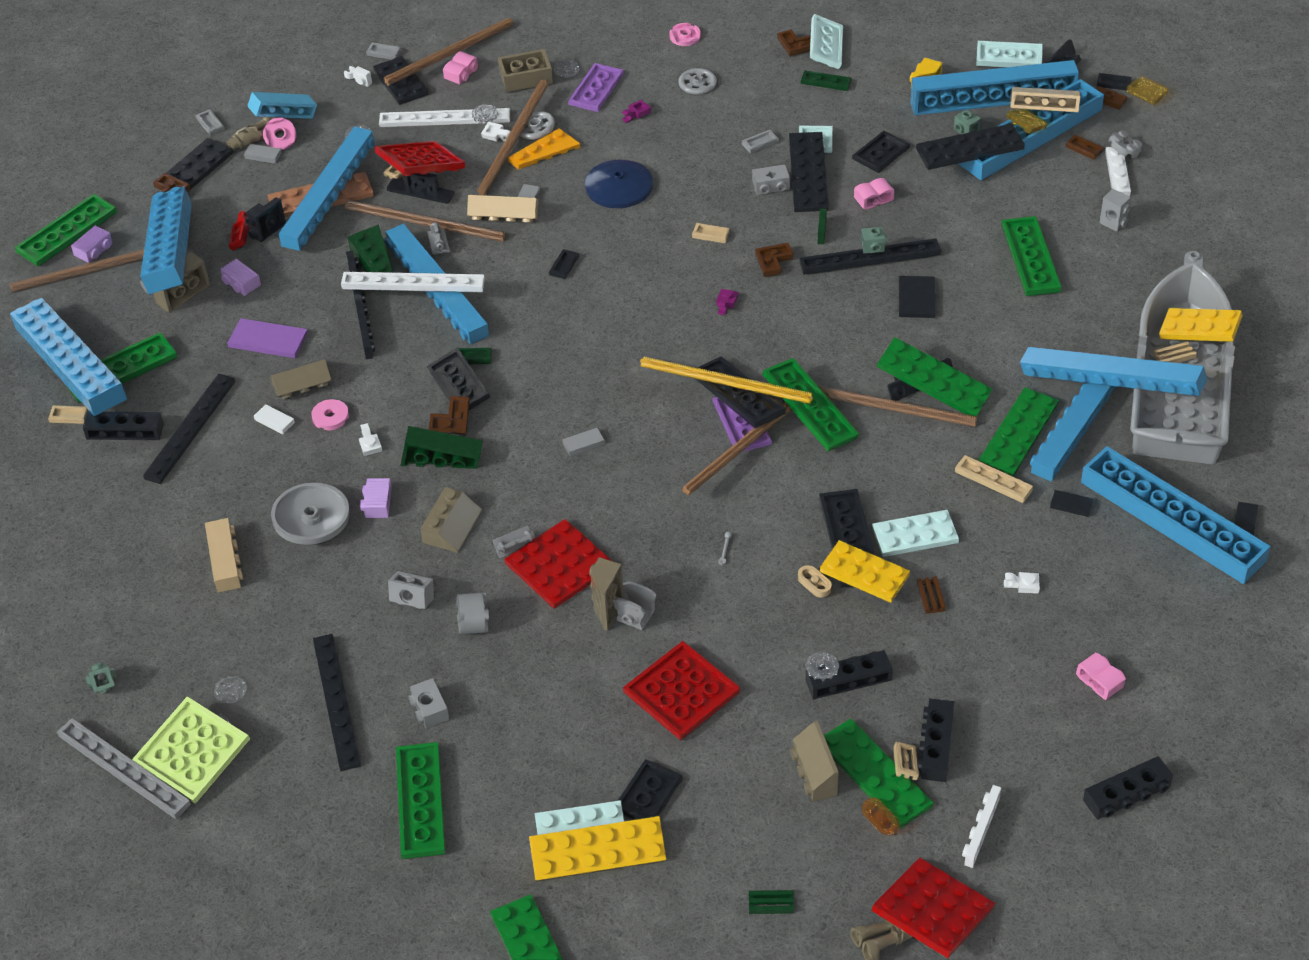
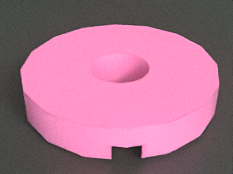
M680 23L670 30V40L677 45L690 46L697 43L701 38L699 27L696 25L691 26V23Z
M282 117L270 120L263 130V138L269 147L280 148L281 150L290 148L295 143L297 137L293 123ZM279 130L284 131V136L281 138L275 136Z
M324 400L318 403L312 410L313 423L316 427L324 428V430L338 429L349 418L348 407L340 400ZM328 413H334L333 416H326Z

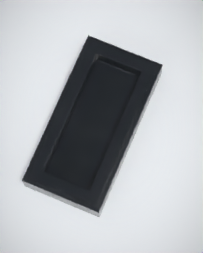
M1099 73L1097 86L1129 91L1132 77Z
M563 249L551 267L549 275L566 279L578 260L579 253Z
M1055 490L1050 508L1089 517L1093 499Z
M1238 501L1235 525L1253 536L1258 505Z

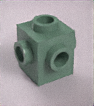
M966 109L955 116L954 130L960 134L980 130L981 118Z
M883 227L861 229L863 254L885 251L888 237L887 234H884Z
M103 662L92 665V669L88 670L89 676H86L89 688L93 687L94 692L99 691L100 693L112 690L111 687L115 686L114 680L117 679L114 667L110 668L109 664L104 665ZM103 673L106 678L99 680L97 678L98 674Z

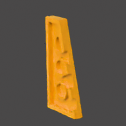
M558 128L509 156L508 162L519 170L536 164L542 159L548 160L559 153L562 155L567 153L568 150H576L581 147L579 142Z

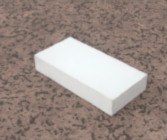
M266 404L254 415L256 421L281 434H284L295 423L294 418Z

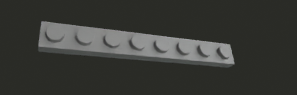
M73 718L57 731L58 736L174 819L181 816L191 806L189 799Z

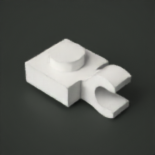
M350 66V72L344 71V76L347 79L355 78L358 84L367 87L372 84L371 73L368 70Z
M488 121L481 135L482 138L496 142L499 138L506 141L510 131L504 130L503 125Z
M368 423L360 425L363 438H359V443L364 456L381 452L382 447L377 434L371 435Z
M1019 572L1018 577L1013 573H1005L1004 587L1018 588V593H1039V573Z

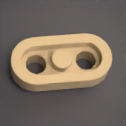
M806 565L798 570V581L813 595L823 598L831 593V581L815 567Z

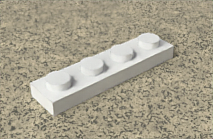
M1106 147L1105 153L1111 188L1130 196L1131 189L1125 156L1118 153L1112 147Z
M993 785L990 793L986 792L983 804L985 807L983 810L979 809L976 822H978L977 827H972L969 839L972 840L970 845L965 844L962 856L965 857V866L973 868L1000 800L1001 787Z

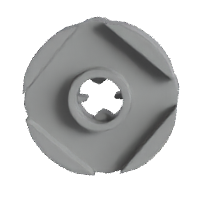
M1126 131L1114 132L1108 140L1112 142V148L1124 156L1130 154L1132 155L1131 158H1137L1141 152L1142 143L1129 137Z

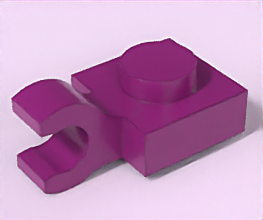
M643 100L628 105V109L622 111V114L626 116L622 118V121L628 123L634 117L639 119L651 113V107Z
M721 289L716 299L719 315H725L728 307L734 308L739 292Z

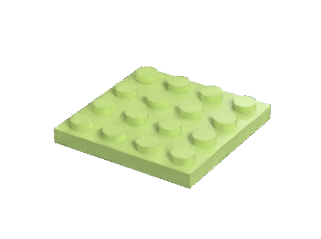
M186 697L132 760L196 804L248 743L250 737L194 700Z

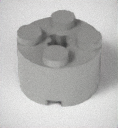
M486 592L457 595V623L460 634L488 632L487 621H489L488 608H485V604H487Z

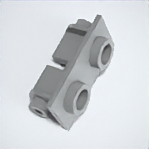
M437 222L432 223L430 226L431 231H427L432 254L449 253L445 230L441 229L440 224Z
M527 525L493 539L492 542L498 557L501 558L516 552L529 542H532L535 536L532 531L530 532Z

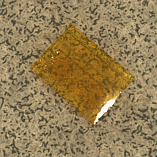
M1140 76L1139 79H1136L1127 87V92L1155 105L1164 95L1168 94V88Z
M1027 109L1010 110L1006 115L1013 124L1019 125L1027 133L1041 131V129L1045 130L1048 124Z

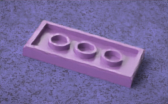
M594 63L569 99L568 105L598 112L624 75V70Z
M240 318L227 344L230 348L296 358L308 335V331L303 328Z
M718 397L713 398L715 408L733 446L754 427ZM768 432L763 433L762 436L743 451L771 445L772 440Z

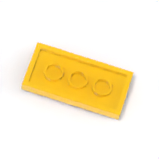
M1169 308L1159 333L1160 339L1233 342L1243 316L1242 311Z
M840 540L820 566L821 573L892 603L910 576V570Z

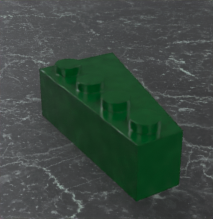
M379 224L347 236L350 251H353L354 257H358V262L365 272L393 273Z
M408 426L400 466L416 464V467H424V464H433L438 468L451 465L452 468L477 469L483 441Z

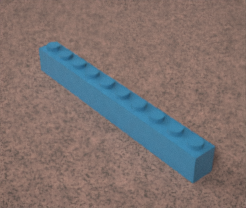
M354 126L280 231L279 238L282 247L300 251L306 245L311 234L315 232L318 224L322 222L324 215L330 210L333 202L337 200L340 192L344 190L349 179L352 178L353 173L360 167L362 160L367 157L369 150L373 148L375 139L371 130Z
M404 224L385 231L386 246L393 250L397 259L400 258L403 267L408 268L410 273L445 274ZM426 291L427 296L433 298L436 307L442 309L444 317L451 320L453 328L459 330L463 340L466 339L469 344H473L489 336L488 324L461 292Z
M1028 347L1020 361L1023 373L1027 376L1200 396L1207 381L1204 366Z

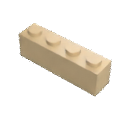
M1012 87L1011 108L1079 112L1080 91Z
M468 195L467 216H471L472 220H482V217H489V221H499V218H506L508 222H516V219H523L522 222L533 223V219H538L539 199Z
M228 518L206 522L205 528L217 593L241 588L240 580H243L241 568L238 569L237 567L241 565L239 554H235V551H238L236 539L233 540L232 538L236 536L234 525L229 524Z

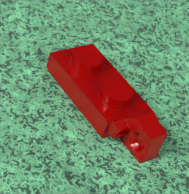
M244 210L239 212L237 222L233 223L228 244L232 251L246 244L249 225L245 221L247 213Z

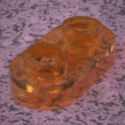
M869 798L863 803V815L883 835L891 836L898 831V818L879 799ZM877 807V812L872 814V810ZM892 822L891 827L886 828L887 823Z

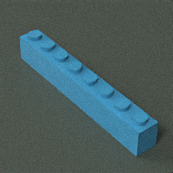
M1094 383L1082 384L1079 395L1074 396L1072 405L1070 407L1067 406L1063 418L1058 419L1054 431L1051 430L1049 432L1047 441L1045 443L1042 442L1038 454L1033 455L1030 461L1032 474L1051 482L1053 481L1117 386Z

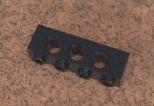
M87 412L83 431L86 440H160L164 423L161 412H102L96 416H93L91 412Z
M885 650L873 651L869 654L853 656L849 659L832 661L828 664L807 668L805 681L814 700L892 681L893 668Z
M929 698L928 707L924 706L923 719H927V723H922L921 736H925V741H920L919 753L923 754V759L918 758V770L921 771L922 780L947 781L955 701Z
M1157 756L1086 788L1083 801L1097 820L1102 817L1109 818L1122 808L1124 810L1129 809L1135 802L1140 800L1146 801L1157 792H1166L1171 787L1173 774L1161 758Z

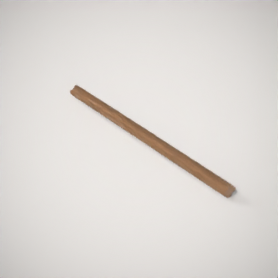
M510 17L387 75L384 77L385 84L387 83L388 86L392 83L394 84L419 70L421 71L422 68H427L469 46L513 26V21Z
M547 80L539 81L477 190L479 195H487L547 89Z
M348 199L345 202V209L429 227L432 223L437 222L440 224L441 229L484 237L490 240L494 239L503 242L505 238V232L503 234V231L502 233L501 231L497 233V230L496 232L495 230L493 232V229L489 231L487 228L483 230V227L479 229V226L478 228L477 226L473 228V225L469 227V224L468 226L467 224L463 226V223L459 225V222L458 224L457 222L453 224V221L449 223V220L447 222V220L426 215L410 214V212L408 214L406 211L402 213L400 210L396 212V209L394 211L391 208L379 207L377 205L371 206V204L367 205V203L363 205V202L359 204L357 201Z
M144 249L134 251L132 254L130 252L128 256L123 254L119 255V257L117 256V258L115 256L113 259L111 257L106 258V260H100L98 263L96 261V264L91 262L87 263V265L85 264V266L83 264V267L80 265L72 267L70 270L68 268V271L63 269L59 270V272L57 271V273L55 271V274L52 272L44 274L42 277L40 275V278L35 276L33 279L31 277V280L29 278L27 281L26 279L20 280L18 283L16 281V284L11 282L10 287L12 293H15L17 290H26L28 287L30 289V286L31 288L41 286V284L43 285V283L45 285V283H54L56 280L58 282V279L61 281L69 279L71 276L72 278L78 277V275L82 276L86 272L88 274L97 272L99 269L101 271V268L106 270L110 267L112 268V266L114 267V265L116 267V264L121 266L125 265V263L127 264V262L128 264L131 261L133 263V260L135 262L143 259Z
M822 386L820 388L828 398L833 400L835 398V400L839 401L844 400V402H853V404L860 403V405H869V407H878L880 409L885 408V410H894V412L910 413V415L915 416L917 414V416L919 415V417L924 418L925 416L930 419L933 417L935 420L940 419V421H949V423L956 422V424L960 425L963 423V425H970V427H975L977 417L975 419V416L973 418L971 415L966 417V414L961 416L960 413L959 416L957 412L952 414L951 411L950 414V411L945 413V410L943 412L941 409L936 411V408L935 410L930 408L929 410V407L928 409L925 406L920 408V405L915 407V404L911 406V403L906 405L905 402L904 405V402L899 404V401L898 403L897 401L895 403V400L890 402V399L888 402L886 398L883 401L881 397L879 400V397L874 399V396L870 398V395L865 397L864 394L863 397V394L858 396V393L857 395L856 393L854 395V392L849 394V391L845 393V390L844 392L843 390L838 392V389L836 391L834 388L832 390L831 388L829 390V387L828 389L827 387L825 388V386L823 389Z
M784 402L782 405L786 408V414L756 429L753 428L683 486L682 492L690 496L691 493L695 492L714 474L718 473L720 469L725 467L726 464L731 462L732 459L737 457L738 454L743 452L744 449L749 447L750 444L755 442L756 439L762 436L763 433L768 431L769 428L774 426L776 422L781 420L792 409Z

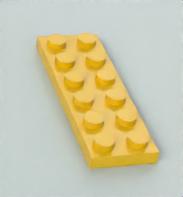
M659 816L529 836L535 881L666 861Z

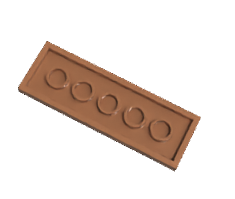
M366 171L353 174L331 207L345 204L347 199L357 201L374 197ZM313 184L268 194V200L270 202L275 197L281 199L285 218L290 217Z

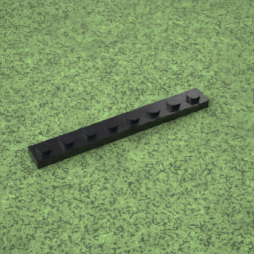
M937 238L885 245L884 252L863 254V249L801 257L799 263L802 273L805 275L941 255V249Z
M347 251L349 271L360 272V269H356L359 267L358 257H354L353 251ZM353 289L365 358L372 359V352L375 351L374 341H370V339H373L371 328L367 329L371 325L369 316L365 317V315H368L367 304H363L366 303L365 293L361 292L364 290Z
M218 373L144 473L145 480L158 484L164 481L234 385L235 379L233 377Z
M333 633L315 637L313 642L340 772L361 767Z

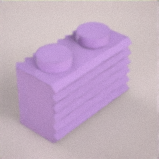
M95 225L73 243L71 247L74 256L91 263L103 251L109 249L113 242L109 232Z
M238 259L232 260V262L221 268L222 281L224 284L232 286L236 293L240 292L246 296L261 286L259 275Z
M368 478L366 485H363L362 489L364 499L360 503L361 511H364L365 518H388L392 492L390 478Z

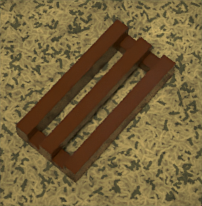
M1074 135L1065 146L1093 160L1104 149V147L1077 135Z
M937 576L930 580L929 577H926L925 580L917 579V586L925 614L944 612L946 607ZM931 584L934 585L940 607H937ZM923 585L927 587L932 608H929Z

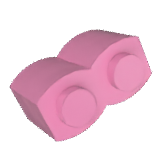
M461 51L458 52L443 68L444 78L457 84L467 81L469 75L478 68L477 57Z
M878 178L870 183H862L854 188V198L863 209H870L878 204L882 205L894 200V189L885 178Z
M1096 652L1081 662L1076 671L1077 676L1105 700L1121 690L1126 680L1121 670L1111 666L1105 656Z

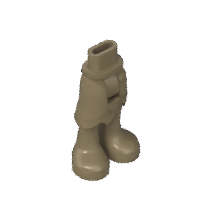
M263 117L256 124L244 126L231 136V139L226 141L227 146L235 150L263 141V130L267 123L274 118L280 117Z
M887 920L868 926L858 925L850 929L851 938L858 948L862 947L865 960H879L882 949L892 944H895L896 947L912 938L911 935ZM891 930L889 934L871 939L878 934Z

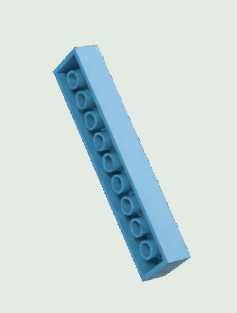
M1074 60L915 77L912 78L910 104L914 115L1011 105L1012 87L1062 90L1078 80L1079 72Z
M1079 79L1062 89L1080 91L1079 112L1027 109L999 125L1013 124L1025 144L1023 150L959 163V165L979 180H983L1102 111L1104 94L1082 79Z
M184 186L180 188L174 187L170 191L158 192L152 196L140 275L148 294L183 284L192 202Z
M43 298L36 299L10 313L15 329L93 416L127 400L122 383Z
M1108 446L1083 467L1082 484L1240 583L1245 584L1267 562L1270 545Z

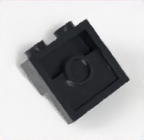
M277 197L264 206L258 203L246 212L247 217L245 221L250 226L248 234L253 240L256 239L259 242H263L286 224L282 202Z

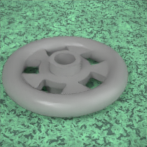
M693 68L683 72L679 77L678 83L684 92L692 95H702L709 93L716 87L717 78L707 69Z
M544 111L533 112L526 124L528 128L523 129L520 137L527 140L543 138L553 130L555 126L554 117Z

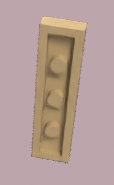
M966 455L955 467L956 473L1021 503L1025 502L1033 490L1032 485Z

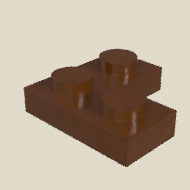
M792 29L777 33V39L789 56L810 51L811 35L798 38Z
M163 173L153 182L154 187L162 190L161 192L163 193L170 191L174 187L180 188L184 186L187 192L190 190L188 183L166 173Z
M789 242L755 249V256L763 276L781 274L779 262L793 259V252Z
M450 396L449 414L430 413L429 430L447 434L467 435L470 398Z

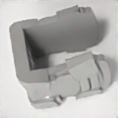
M630 581L625 582L623 587L625 592L628 593V600L617 598L613 601L614 607L618 612L617 621L643 630L655 611L656 593L643 585Z

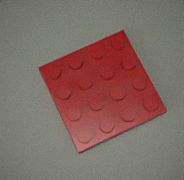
M437 141L375 146V153L405 176H412L415 173H442L445 170L458 171L459 169H465V161Z
M564 519L532 540V542H529L505 558L504 562L555 609L591 584L589 571L592 564H595L599 557L609 561L612 560L571 523Z
M682 641L623 687V692L681 741L740 693V687Z
M919 857L873 904L871 911L944 957L949 958L991 913L995 902Z

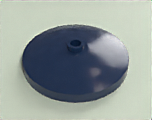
M611 160L595 166L585 179V189L589 198L598 205L608 208H627L637 205L650 195L653 187L652 176L649 170L643 165L630 160Z

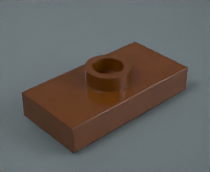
M1100 86L1095 88L1104 94V105L1120 110L1127 101V96Z

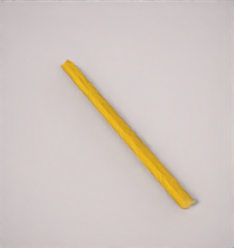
M645 356L640 360L641 367L808 404L813 400L812 393L810 392L805 394V391L803 393V391L801 392V390L797 389L794 392L792 388L791 390L782 386L779 388V386L777 387L776 385L775 387V385L773 386V384L769 383L764 385V382L762 384V382L760 383L759 381L758 383V381L754 380L749 382V379L747 381L745 378L743 380L741 377L732 375L728 377V374L726 376V374L722 375V373L714 371L709 373V370L707 372L705 369L703 371L701 368L697 369L686 365L682 367V364L680 366L678 363L676 365V363L672 364V362L645 358Z

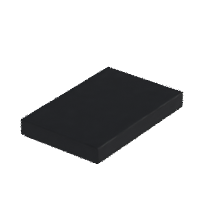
M883 130L853 154L852 159L879 173L910 148V144Z
M899 276V317L935 318V277Z
M645 759L618 799V801H621L623 815L634 820L659 816L681 783L683 776Z

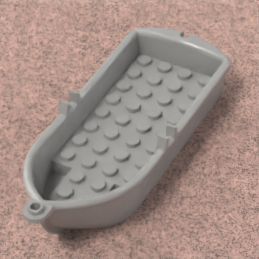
M1197 251L1187 252L1184 257V265L1161 280L1147 298L1140 320L1137 359L1157 361L1154 357V350L1188 342L1189 347L1191 346L1193 351L1197 353L1196 358L1180 363L1204 366L1207 381L1200 396L1134 389L1130 430L1133 433V453L1136 455L1215 464L1219 458L1222 446L1227 444L1229 439L1232 368L1235 357L1233 356L1235 350L1234 341L1160 339L1159 335L1169 308L1232 310L1230 302L1221 286L1202 267L1203 256Z

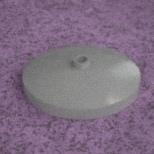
M305 483L286 490L276 499L271 510L275 531L287 541L304 545L318 544L332 539L345 528L350 517L349 504L345 495L337 488L323 483Z

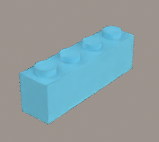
M252 92L248 107L257 117L312 119L317 104L309 95Z

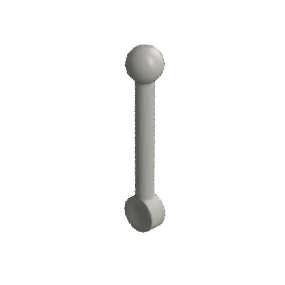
M726 532L724 535L726 539L722 557L718 560L719 565L726 564L725 557L729 539L732 537L731 532Z

